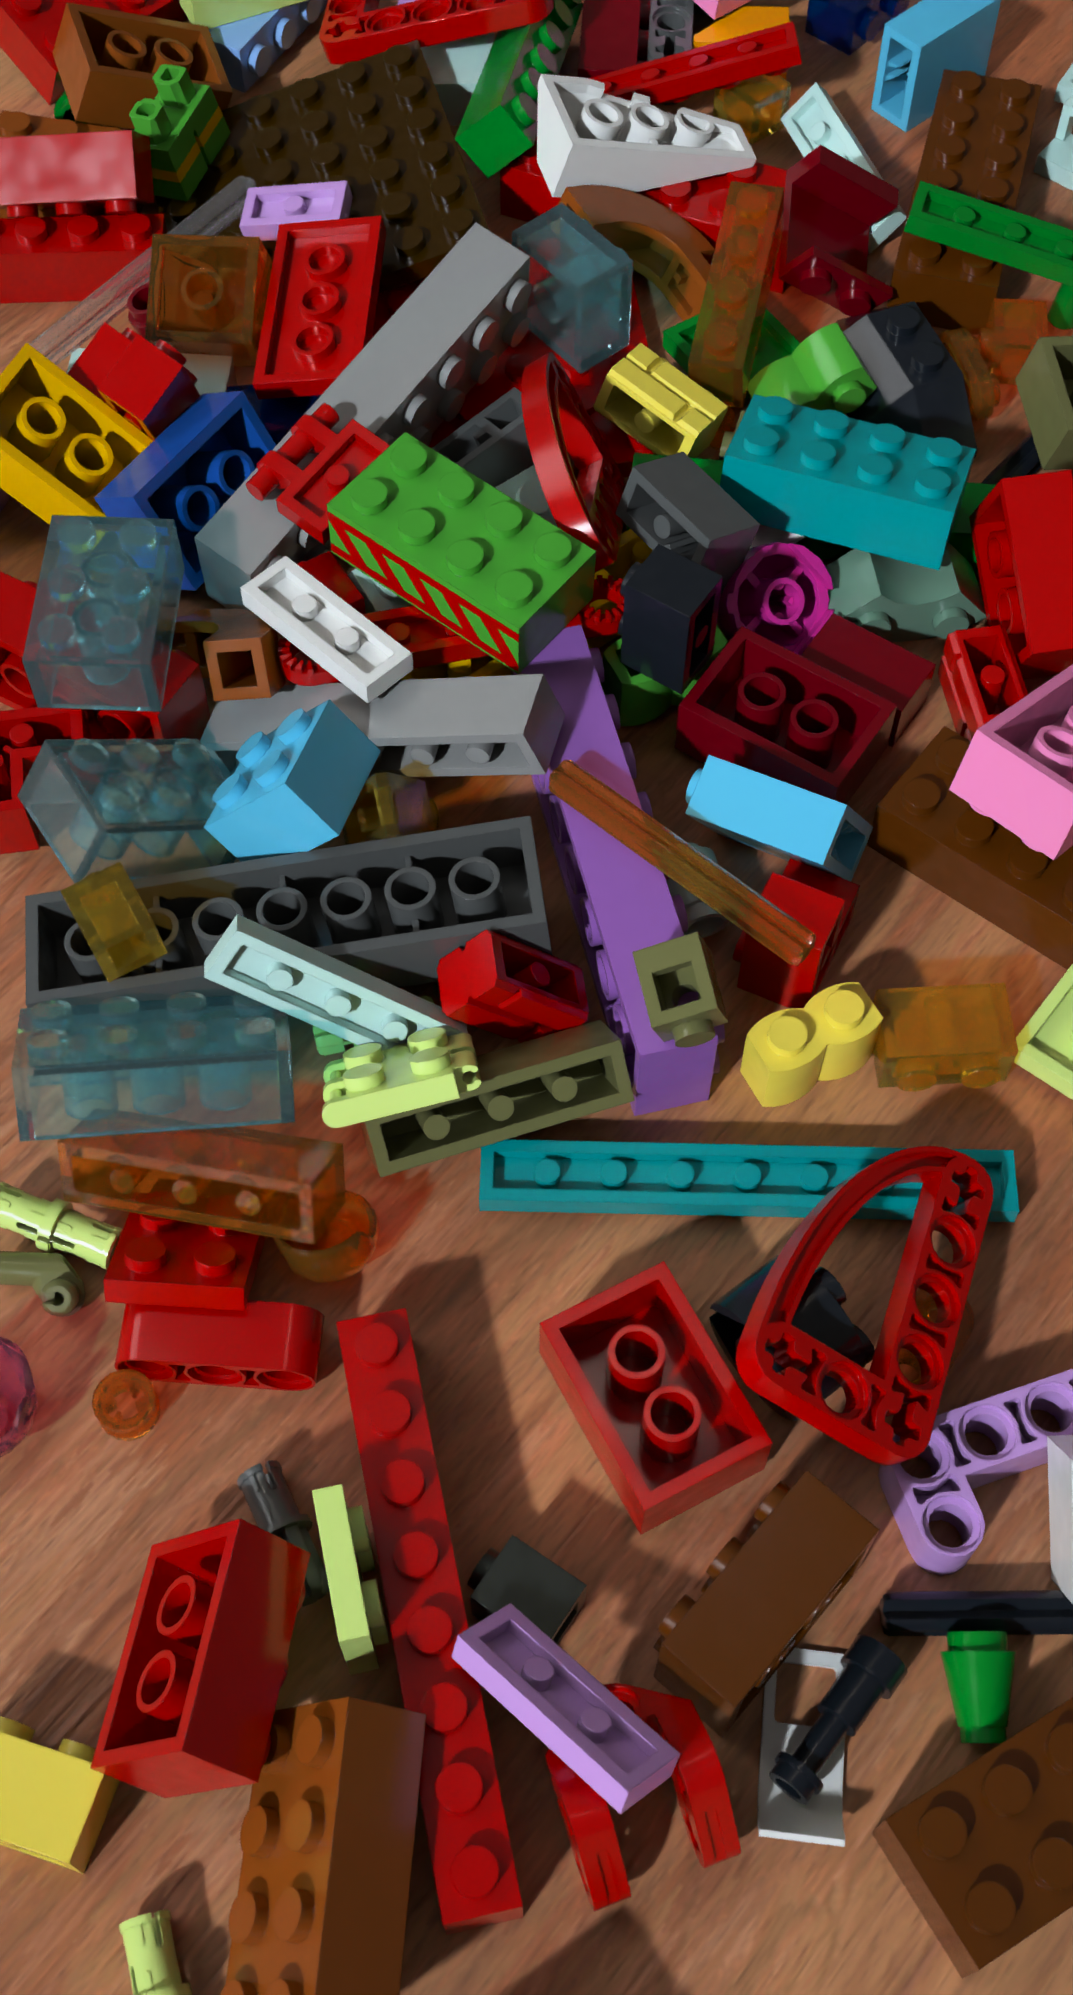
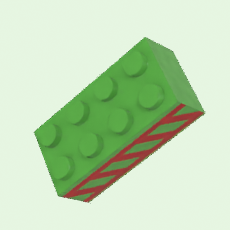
M406 432L327 504L331 552L517 674L593 598L596 551Z

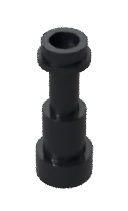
M859 1634L841 1658L840 1662L844 1669L817 1705L821 1715L795 1752L790 1755L781 1751L775 1758L776 1764L769 1773L771 1780L785 1794L801 1804L806 1805L814 1794L818 1795L823 1789V1783L817 1775L845 1735L855 1736L880 1698L890 1699L908 1673L905 1664L893 1651L870 1636Z

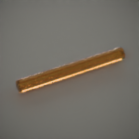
M563 760L552 771L549 777L550 792L788 964L798 966L809 956L816 941V935L810 929L574 761Z

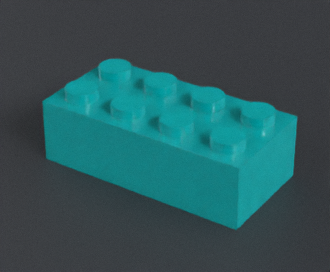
M754 394L725 453L720 487L760 525L940 570L962 505L976 449L962 446L950 438H930L903 431L900 427L893 424H873L849 418L836 410L820 411L792 404L783 397H764Z

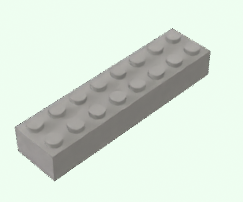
M476 222L305 414L311 416L325 403L330 405L339 415V422L331 429L336 434L354 419L389 445L406 432L429 446L432 434L444 420L446 422L452 421L460 412L465 396L476 383L481 385L490 378L497 365L498 358L507 347L517 346L524 338L530 325V319L527 317L528 298L532 290V285L529 283L530 256ZM291 430L275 446L273 451L277 452L292 436ZM309 452L297 467L304 470L319 453L313 454ZM257 468L194 537L207 595L227 609H248L242 603L240 587L284 556L289 557L297 564L327 551L331 552L330 539L323 545L278 512L276 498L285 490L284 488L281 490L275 488L264 501H260L251 495L246 488V483L258 471Z

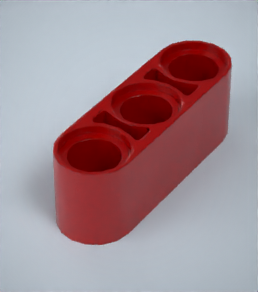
M255 1300L247 1301L245 1311L126 1303L115 1369L126 1376L149 1381L283 1391L308 1390L315 1387L325 1316L315 1308L301 1304Z

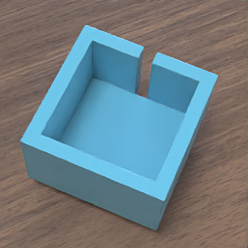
M330 699L308 712H305L302 708L297 709L286 717L276 730L267 735L262 731L257 732L240 747L236 754V759L240 763L234 774L228 777L215 791L212 800L216 803V806L204 828L240 862L308 852L340 835L381 750Z

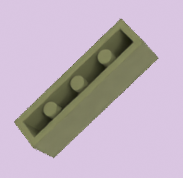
M597 1020L478 1055L476 1057L481 1085L477 1089L460 1093V1098L361 1122L360 1125L368 1154L381 1178L635 1100L621 1039L601 1020Z

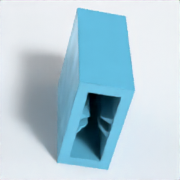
M922 0L885 23L871 109L904 132H908L933 115L944 69L953 71L967 70L985 76L1001 0Z
M708 755L703 769L699 768L694 772L686 790L685 798L688 807L685 814L718 835L787 861L790 858L848 881H851L873 829L872 825L844 803Z

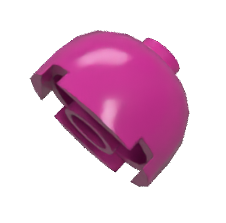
M772 542L749 549L744 562L728 580L721 594L718 610L719 625L729 641L738 629L743 626L801 656L833 614L834 609H828V590H834L832 578L822 560L805 546Z

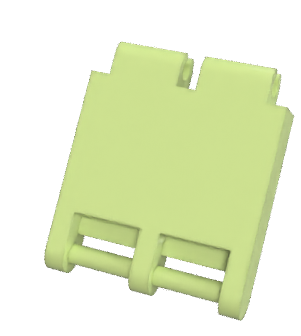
M433 1027L408 1036L406 1043L394 1045L390 1049L382 1050L379 1043H367L350 1048L343 1053L342 1059L333 1060L324 1068L323 1079L326 1083L323 1087V1100L325 1104L322 1108V1118L324 1123L331 1128H341L460 1098V1093L477 1089L481 1085V1078L472 1036L468 1033L447 1036L444 1028Z

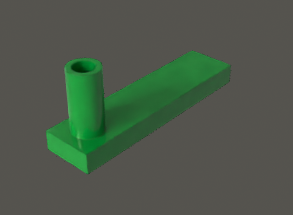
M920 180L904 232L1060 282L1061 285L1047 317L1049 322L1059 329L1069 330L1073 328V230Z

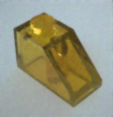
M389 772L375 773L366 780L344 824L342 831L345 845L436 831L439 829L438 809L435 802L431 798L428 799L425 781Z

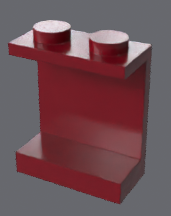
M822 145L818 146L786 170L778 279L840 310L848 316L867 313L892 298L893 288L867 274L869 229L872 224L898 207L899 189Z

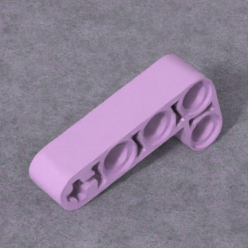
M1073 1369L936 1415L930 1441L925 1451L918 1455L926 1460L931 1467L933 1476L930 1478L920 1479L912 1477L905 1472L900 1463L890 1466L880 1465L878 1475L881 1488L908 1551L918 1566L928 1573L940 1576L954 1574L962 1569L982 1541L985 1531L983 1514L972 1489L1048 1463L1047 1436L1073 1435ZM1031 1410H1043L1053 1415L1059 1422L1061 1432L1052 1433L1037 1426L1032 1419ZM968 1432L985 1434L995 1444L997 1454L988 1456L979 1454L970 1447L965 1434ZM895 1435L892 1440L898 1442L900 1441V1436ZM936 1520L949 1522L960 1533L962 1545L953 1548L941 1545L930 1533L928 1524Z

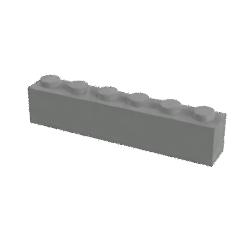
M543 674L399 680L369 704L342 683H328L316 686L284 685L271 698L217 701L199 745L224 778L227 779L234 774L240 763L236 759L238 750L252 735L260 731L267 735L276 730L284 719L295 710L302 708L305 712H308L330 699L381 750L368 778L540 775L547 773L565 714Z

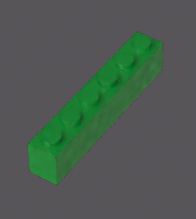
M554 0L552 12L541 21L497 32L455 136L457 143L487 178H490L534 145L537 137L538 81L541 74L559 75L583 8L581 0Z

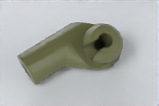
M0 1251V1285L32 1286L43 1302L41 1305L45 1311L54 1316H70L82 1307L85 1299L84 1282L63 1255L44 1252Z

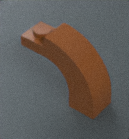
M605 185L566 187L546 228L573 266L596 262H610L631 268L656 285L683 321L719 305L728 291V288L708 263L715 251L708 240L689 222L672 210L632 191Z
M202 609L195 611L190 616L138 619L127 625L140 632L147 640L170 651H183L192 657L200 665L202 678H210L214 701L271 698L285 684V677L279 665L277 631L251 610Z

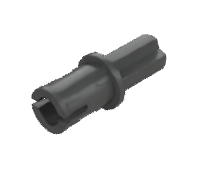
M275 1460L267 1461L265 1467L268 1473L266 1475L263 1472L261 1463L242 1473L237 1479V1485L243 1492L259 1528L311 1553L304 1581L306 1593L302 1604L303 1607L308 1606L330 1592L327 1573L308 1533L312 1528L311 1518L307 1514H300L283 1476L280 1463Z

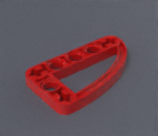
M328 0L319 32V39L327 60L331 64L340 65L362 60L384 52L394 45L406 44L417 39L422 48L530 25L541 21L552 12L554 0H417L378 9L380 0Z
M549 352L525 366L523 371L521 401L526 436L539 482L558 528L596 551V573L617 560L623 521L615 512L624 492L626 482L564 368L556 356ZM568 453L571 456L573 462L575 463L577 469L579 470L577 480L575 478Z
M918 1146L900 1150L879 1159L851 1175L830 1191L810 1211L789 1238L771 1267L756 1297L736 1351L737 1369L744 1383L755 1393L874 1463L883 1466L896 1465L915 1458L924 1452L931 1438L993 1202L994 1189L991 1178L985 1168L975 1159L953 1149L938 1146ZM900 1183H923L870 1370L868 1371L793 1326L791 1322L820 1261L853 1215L869 1199L884 1188ZM959 1196L964 1199L963 1202L957 1204ZM934 1230L941 1232L951 1243L953 1249V1261L951 1263L941 1259L934 1250L932 1243V1233ZM918 1288L928 1292L936 1303L938 1312L935 1323L928 1321L917 1308L915 1299ZM771 1345L775 1348L774 1357L765 1351L766 1347ZM901 1348L909 1350L915 1355L920 1364L921 1379L918 1384L910 1382L900 1369L898 1359ZM774 1360L785 1369L778 1372L773 1370ZM806 1366L807 1368L804 1370L803 1373L798 1370ZM825 1375L834 1378L844 1390L846 1404L842 1414L832 1410L823 1398L821 1386ZM903 1402L909 1403L908 1405L902 1407ZM894 1414L891 1425L886 1423L885 1418ZM894 1433L900 1436V1441L894 1442L892 1440Z

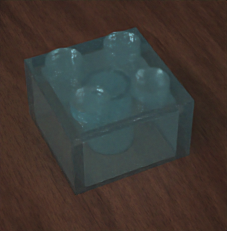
M563 203L558 204L512 231V245L530 256L529 283L532 285V290L528 298L527 317L530 319L528 329L580 374L629 345L633 260L629 258L623 249L613 245L597 232L586 219L580 218Z

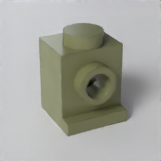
M698 931L632 952L651 1028L663 1042L674 1039L675 1045L682 1048L701 1045L715 1037V1026L729 1022L713 965L715 963L712 952ZM687 992L698 993V1000L678 1006V1001L683 994Z

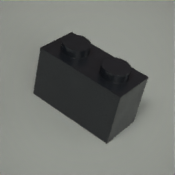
M660 544L656 546L643 563L635 562L626 573L620 589V594L624 597V613L618 626V634L622 636L620 662L682 695L713 655L723 576Z

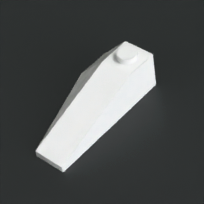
M550 74L540 75L537 106V163L552 197L561 198L566 187L580 185H605L635 193L752 168L757 160L740 124L684 107L678 109L676 115L668 113L651 105L650 97L635 92L631 101L603 93L605 83L589 78Z

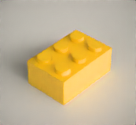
M26 342L0 375V488L89 555H92L113 526L94 497L154 440Z

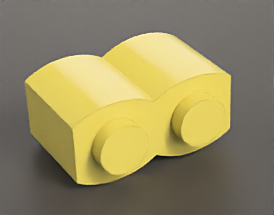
M846 982L830 986L814 995L804 1008L780 1010L759 1020L746 1035L740 1072L762 1107H777L789 1104L806 1095L815 1086L817 1081L840 1079L862 1068L873 1054L883 1016L859 982Z

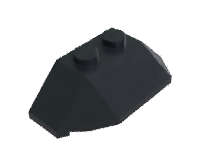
M915 301L878 308L867 313L836 321L851 341L877 386L858 409L846 413L849 418L873 424H893L900 427L903 431L930 438H950L962 446L975 448L974 458L976 457L978 449L963 373Z

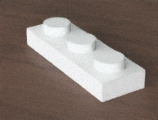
M284 556L240 587L244 606L368 704L413 670V656L409 650L287 556Z

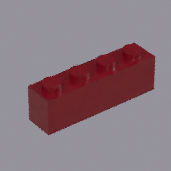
M584 0L578 77L591 78L647 62L651 0Z

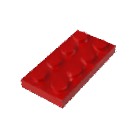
M382 215L279 224L252 383L258 400L322 395L372 339L386 240V228Z

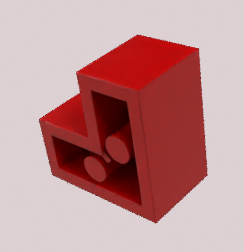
M104 322L67 373L152 440H155L200 397L195 387L198 379L184 367L187 360L174 347L161 339L153 345L129 328H126L121 334L106 322Z
M82 702L0 711V854L39 850L38 800L98 793L95 745Z
M791 858L782 875L772 872L761 894L754 891L750 893L739 918L738 927L742 928L743 931L733 953V960L741 963L737 987L788 1008H804L806 1003L817 994L850 924L860 885Z

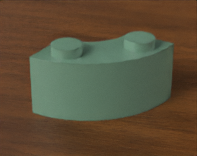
M948 543L940 570L857 549L851 550L825 566L832 578L834 589L828 590V609H834V614L890 642L915 641L934 637L947 639L948 634L956 630L968 629L969 626L986 618L984 602L973 566L950 543Z

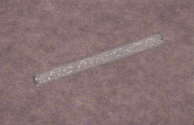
M238 176L30 342L29 345L55 365H58L93 337L104 322L109 324L128 308V298L134 290L146 283L154 282L159 261L160 243L194 255L242 216L248 188L256 187V182L251 177Z

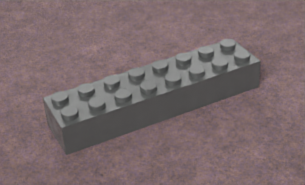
M531 816L25 896L26 1006L48 1043L272 1008L204 978V961L237 914L399 988L438 982L437 967L439 960L458 947L465 949L467 941L486 929L552 955Z

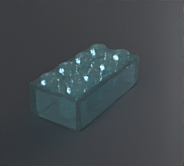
M181 992L165 1000L138 1001L136 998L129 996H115L101 1001L100 1004L70 1005L68 1002L61 1000H49L40 1002L32 1008L20 1009L11 1067L20 1142L295 1122L292 1052L288 1014L236 992L234 995L205 997L197 992Z

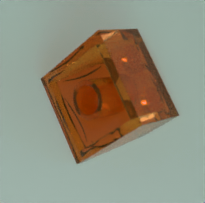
M153 234L145 339L153 345L161 339L180 353L233 356L234 366L255 367L273 264L260 237Z

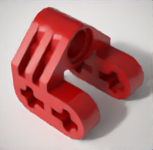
M610 1683L603 1685L680 1753L671 1777L674 1781L680 1811L688 1836L701 1866L707 1868L740 1855L741 1847L725 1776L714 1745L692 1701L628 1684ZM548 1749L545 1757L552 1775L551 1779L558 1798L557 1802L565 1822L575 1862L592 1909L595 1912L631 1898V1890L607 1802L552 1750Z

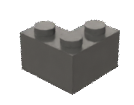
M684 452L633 466L615 512L652 551L660 544L723 576L721 594L728 580L744 562L760 526L743 507Z

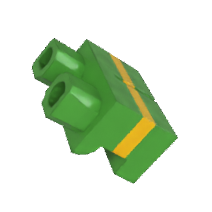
M163 64L160 65L153 76L158 94L154 99L144 98L137 101L130 111L129 117L135 128L133 131L150 137L154 195L188 201L207 172V165L212 164L231 132L209 85L192 83L185 67Z

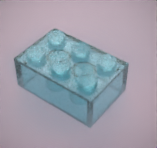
M52 515L22 658L38 708L162 711L185 569L174 519Z
M45 739L17 795L75 885L110 883L234 863L236 857L204 828L216 806L212 797L226 778L210 757L209 751L198 739Z

